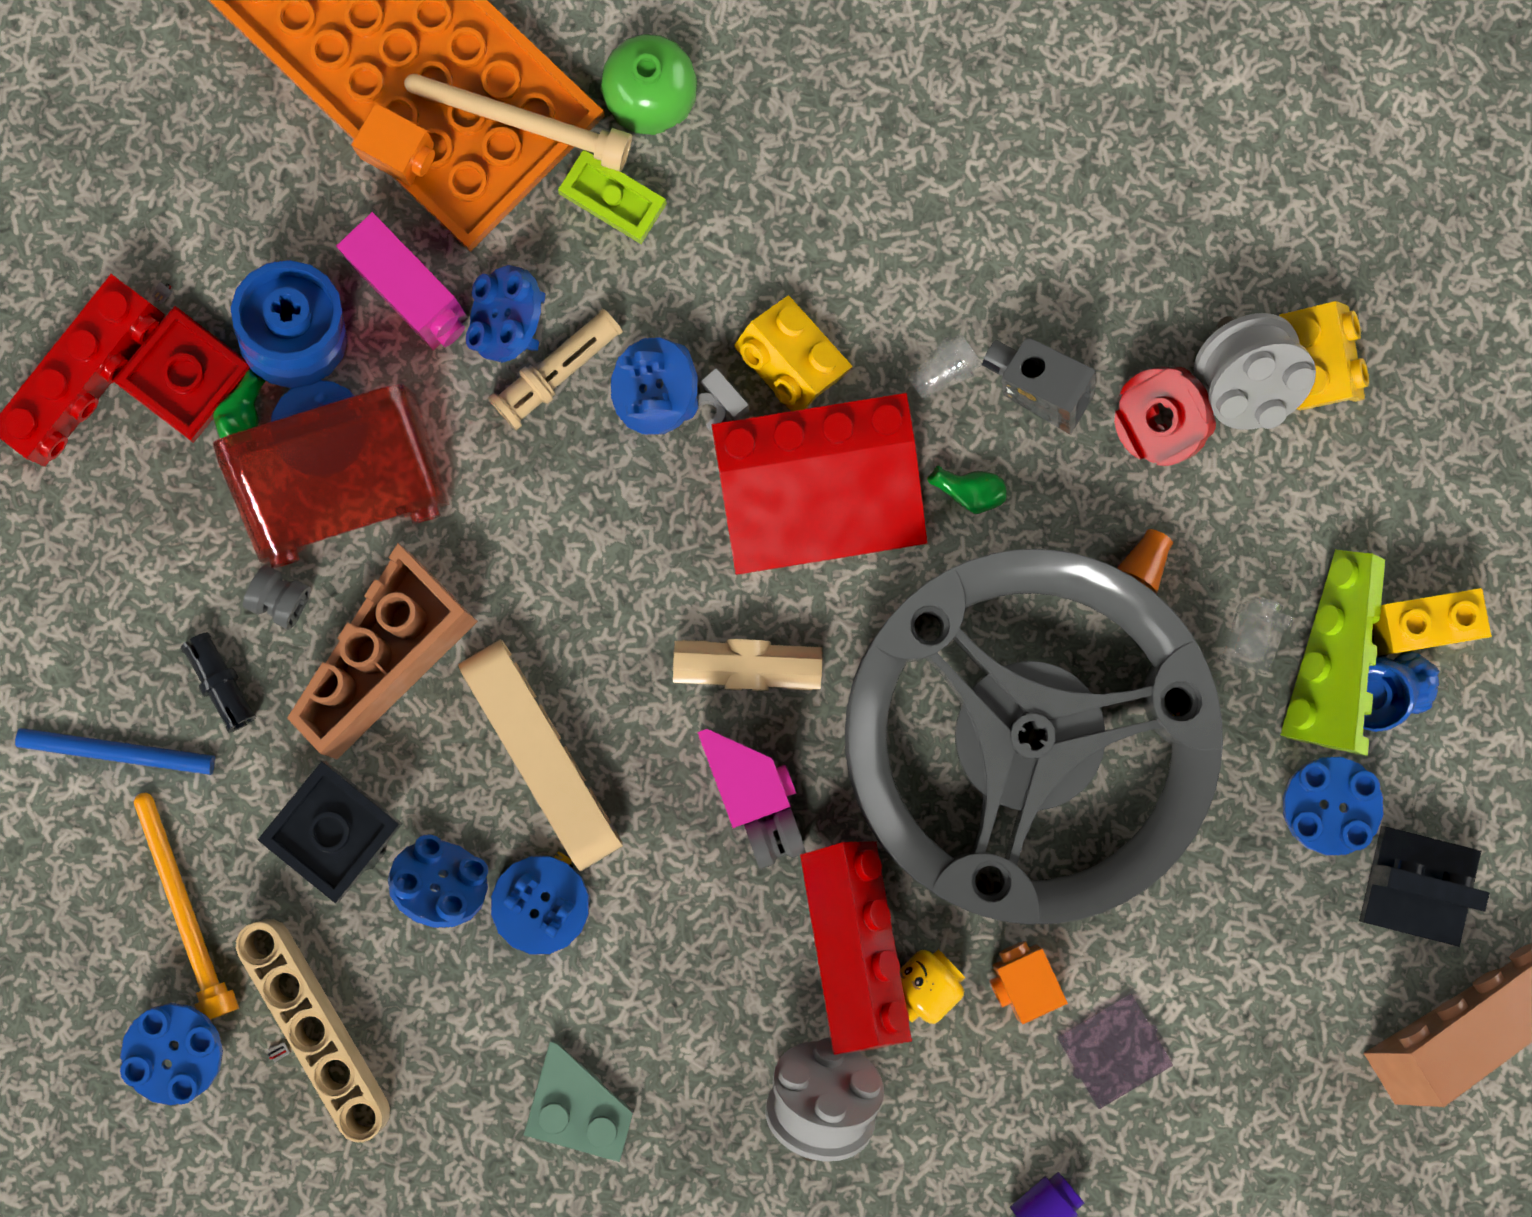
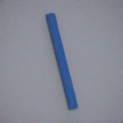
M20 728L17 731L15 738L17 748L207 775L213 774L215 756L24 728Z

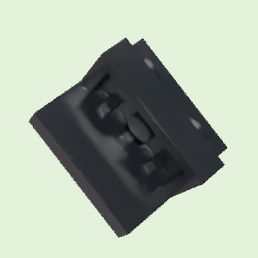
M321 761L258 838V841L331 901L338 903L365 870L373 869L385 854L382 849L403 823L328 762Z
M1381 826L1359 921L1460 947L1468 909L1485 912L1490 892L1473 888L1482 851Z

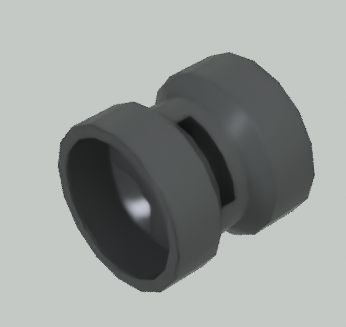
M264 565L255 574L246 591L243 608L257 615L267 611V614L272 616L275 624L290 630L297 623L310 598L311 587L298 580L291 582L283 581L280 571Z
M791 807L776 812L771 819L765 821L757 819L744 824L760 870L774 865L776 859L787 855L795 858L806 853ZM778 830L782 843L777 844L773 831Z

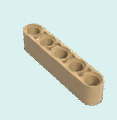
M499 639L459 663V669L571 860L579 871H583L623 847V843L616 830L613 831L609 825L611 821L592 789H588L585 785L586 779L569 750L560 743L561 737L541 704L538 705L534 699L537 696L518 664L513 663L510 656L512 654Z
M264 919L247 925L240 931L236 939V951L242 964L339 1131L345 1138L353 1142L371 1140L386 1126L390 1118V1106L384 1093L285 925L275 919ZM259 930H265L273 937L274 949L269 956L260 954L255 948L254 937ZM283 973H289L298 980L299 993L296 998H288L281 993L279 979ZM307 1016L316 1017L323 1023L325 1033L322 1041H313L305 1034L303 1027ZM331 1060H340L348 1066L350 1071L348 1083L339 1084L332 1080L328 1072ZM356 1104H366L373 1109L376 1116L374 1126L364 1127L357 1123L353 1115Z

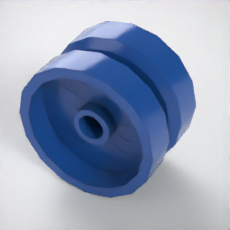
M291 260L267 263L250 272L236 288L230 308L233 328L239 342L241 354L253 373L270 384L294 388L312 385L329 376L341 362L348 340L339 292L327 275L309 264Z

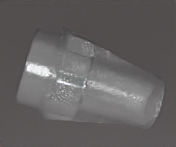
M959 333L951 340L947 336L927 359L907 377L923 400H925L934 393L974 377L973 371L979 368L982 363L963 335Z

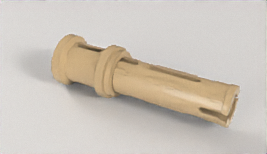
M601 309L599 314L568 338L535 368L531 365L523 367L519 371L520 377L499 395L495 393L488 397L489 401L515 431L522 426L521 420L542 402L545 404L553 400L552 397L555 395L553 390L612 339L623 333L622 329L605 309Z

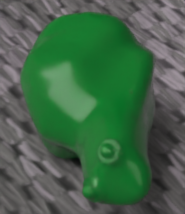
M251 369L246 372L234 392L222 401L213 413L216 429L221 441L227 447L233 449H246L250 447L258 429L259 417L255 408V401L262 385L266 381L253 373Z
M937 465L934 471L927 477V481L931 485L941 489L960 506L973 514H980L995 509L1006 500L1005 481L994 473L972 471L964 475H956Z

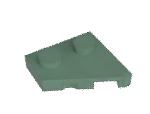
M551 1040L524 1136L620 1162L634 1110L606 1088L602 1081L588 1068L586 1069L570 1055L561 1043Z

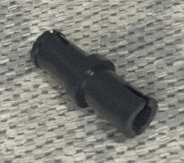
M205 632L190 639L193 643L192 645L189 642H185L180 649L185 653L201 681L198 687L204 697H210L226 725V730L229 733L245 727L247 725L246 720L248 723H251L257 716L251 710L236 683L238 680L234 668H227L211 639L210 633Z

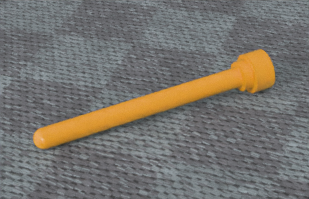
M140 793L134 799V806L200 989L196 993L199 1002L194 1004V1006L212 1020L239 1009V1005L234 991H228L225 982L219 983L155 801L149 793Z

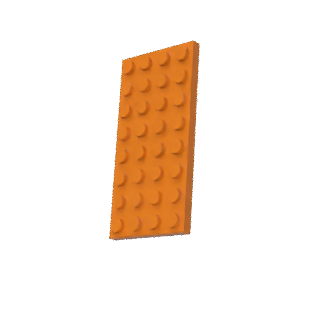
M207 0L353 140L375 102L427 130L434 143L433 150L435 151V156L429 170L422 177L417 175L411 186L394 177L392 178L470 252L574 146L412 94L405 88L404 82L406 77L410 74H418L589 131L605 117L604 111L488 0Z

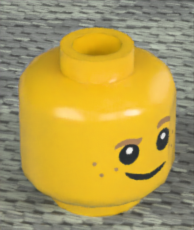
M939 949L934 954L927 950H920L900 968L906 1008L909 1014V1021L912 1023L918 1017L929 1024L939 1022L964 996V988L961 982L966 977Z

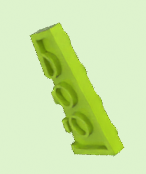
M1335 550L1281 730V736L1299 742L1368 756L1369 738L1363 736L1365 715L1372 714L1373 694L1367 692L1369 666L1376 665L1378 646L1372 642L1373 624L1380 620L1385 559L1372 553Z

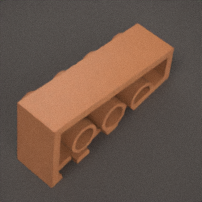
M397 543L388 557L390 562L378 581L375 579L364 595L366 600L351 624L347 622L337 639L340 641L326 663L320 665L287 717L320 754L334 759H338L478 622L399 543Z
M1532 943L1513 952L1509 957L1511 962L1507 965L1483 974L1473 982V986L1364 1052L1365 1057L1395 1105L1445 1107L1532 1043Z

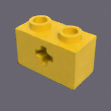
M1482 588L1381 605L1380 620L1373 624L1372 629L1375 645L1378 646L1377 656L1492 637Z

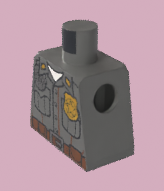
M1026 338L1018 351L995 340L989 347L982 362V366L1002 376L1004 396L1070 435L1095 395V369L1031 338ZM1032 374L1040 375L1039 377H1036V378H1028V377H1027V376L1032 375Z

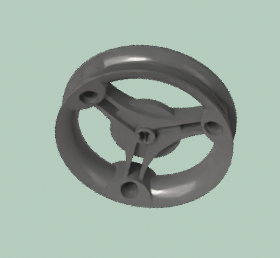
M1021 549L992 553L955 566L924 584L902 603L871 641L852 683L846 711L845 755L849 778L864 819L881 846L907 874L938 897L982 917L1010 923L1030 925L1058 924L1081 920L1115 908L1148 889L1176 863L1197 835L1214 797L1222 761L1223 730L1218 693L1203 653L1186 625L1158 595L1134 577L1109 564L1065 551ZM1013 594H1042L1069 599L1094 609L1119 625L1145 652L1152 666L1149 668L1143 688L1127 692L1092 694L1077 677L1052 664L1027 661L1002 666L976 646L960 628L965 609L982 601ZM928 614L938 620L941 630L936 640L926 641L918 637L914 628L915 620L918 616ZM952 639L986 674L972 689L937 653L946 647ZM926 659L942 675L961 703L955 726L956 751L966 776L983 794L979 828L971 852H963L951 856L940 848L913 819L896 787L888 755L887 727L893 693L907 662ZM1172 688L1180 691L1185 699L1184 710L1178 716L1171 715L1164 707L1165 694ZM1143 697L1148 721L1105 731L1100 707ZM1026 722L1029 723L1031 729H1039L1041 732V740L1034 741L1038 746L1031 750L1029 743H1020L1018 739V733L1026 731L1022 727ZM1149 730H1155L1166 742L1172 744V756L1167 780L1155 808L1138 832L1114 854L1082 871L1050 879L1029 880L1026 874L1017 867L1023 842L1038 811L1060 806L1082 792L1095 776L1101 764L1106 746ZM999 804L1018 810L1004 858L986 852ZM985 866H994L1000 874V883L997 889L990 893H981L975 884L977 872Z

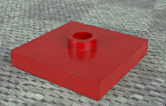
M174 306L112 381L194 443L214 419L213 413L215 409L234 392L246 372L251 368L242 356L178 307Z

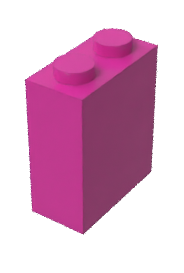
M373 212L336 245L352 267L432 350L436 349L440 344L444 347L451 345L464 332L465 326L462 323L468 316L457 299Z

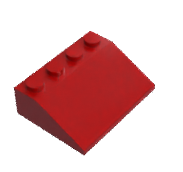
M907 393L711 424L736 575L928 544L916 445Z

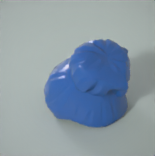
M1414 651L1402 652L1394 660L1377 657L1376 665L1369 666L1367 692L1373 694L1372 714L1365 715L1363 729L1373 732L1387 731L1404 723L1411 713L1419 714L1431 709L1439 686L1438 674L1440 671L1436 665Z

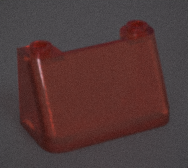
M403 384L375 389L231 434L212 443L218 464L258 560L261 563L270 562L271 568H279L300 561L298 552L305 550L306 545L396 517H410L412 524L423 523L440 517L439 508L450 505L416 395Z

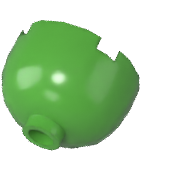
M641 34L624 40L612 50L603 68L601 90L607 109L619 125L635 133L656 135L674 127L677 123L680 124L688 117L696 102L697 77L690 58L677 43L662 35Z

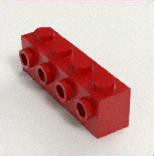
M110 274L1 411L0 439L27 460L45 467L49 461L61 454L68 443V437L79 423L85 421L94 412L99 402L98 399L109 385L114 383L112 380L156 329L165 314L113 274Z
M841 842L801 854L800 858L834 1055L868 1051L912 1042L909 1014L904 998L900 963L895 948L891 913L887 903L882 863L878 853L877 842Z

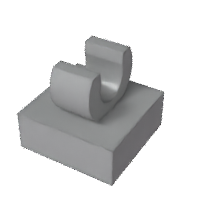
M717 368L701 381L707 393L697 395V411L706 404L713 405L717 410L716 416L706 424L710 432H712L711 424L725 422L726 414L734 421L740 420L749 412L748 403Z

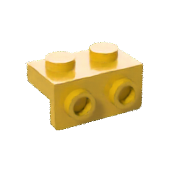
M789 295L752 320L734 344L735 349L740 353L745 363L757 372L774 391L776 397L791 411L807 409L816 397L843 378L853 367Z
M1333 301L1280 314V317L1292 325L1298 335L1300 345L1309 352L1316 367L1314 385L1307 398L1296 410L1311 409L1347 400L1354 402L1365 400L1364 387L1369 386V373L1364 359H1358L1355 340L1360 339L1361 329L1356 312L1350 311L1348 305Z

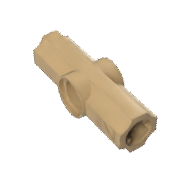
M728 639L727 643L675 641L673 683L725 685L724 689H752V691H769V687L791 690L821 689L822 647L771 645L770 641Z

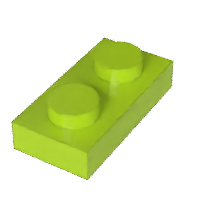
M586 150L581 152L558 189L562 197L640 244L643 243L667 205L665 198L624 173L601 166V160L595 159L594 155Z

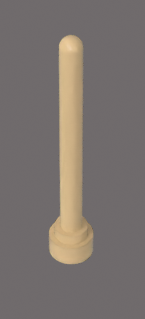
M410 74L405 79V88L412 94L593 152L594 158L601 160V166L621 172L628 158L632 143V134L612 128L610 132L601 130L600 134L418 74Z

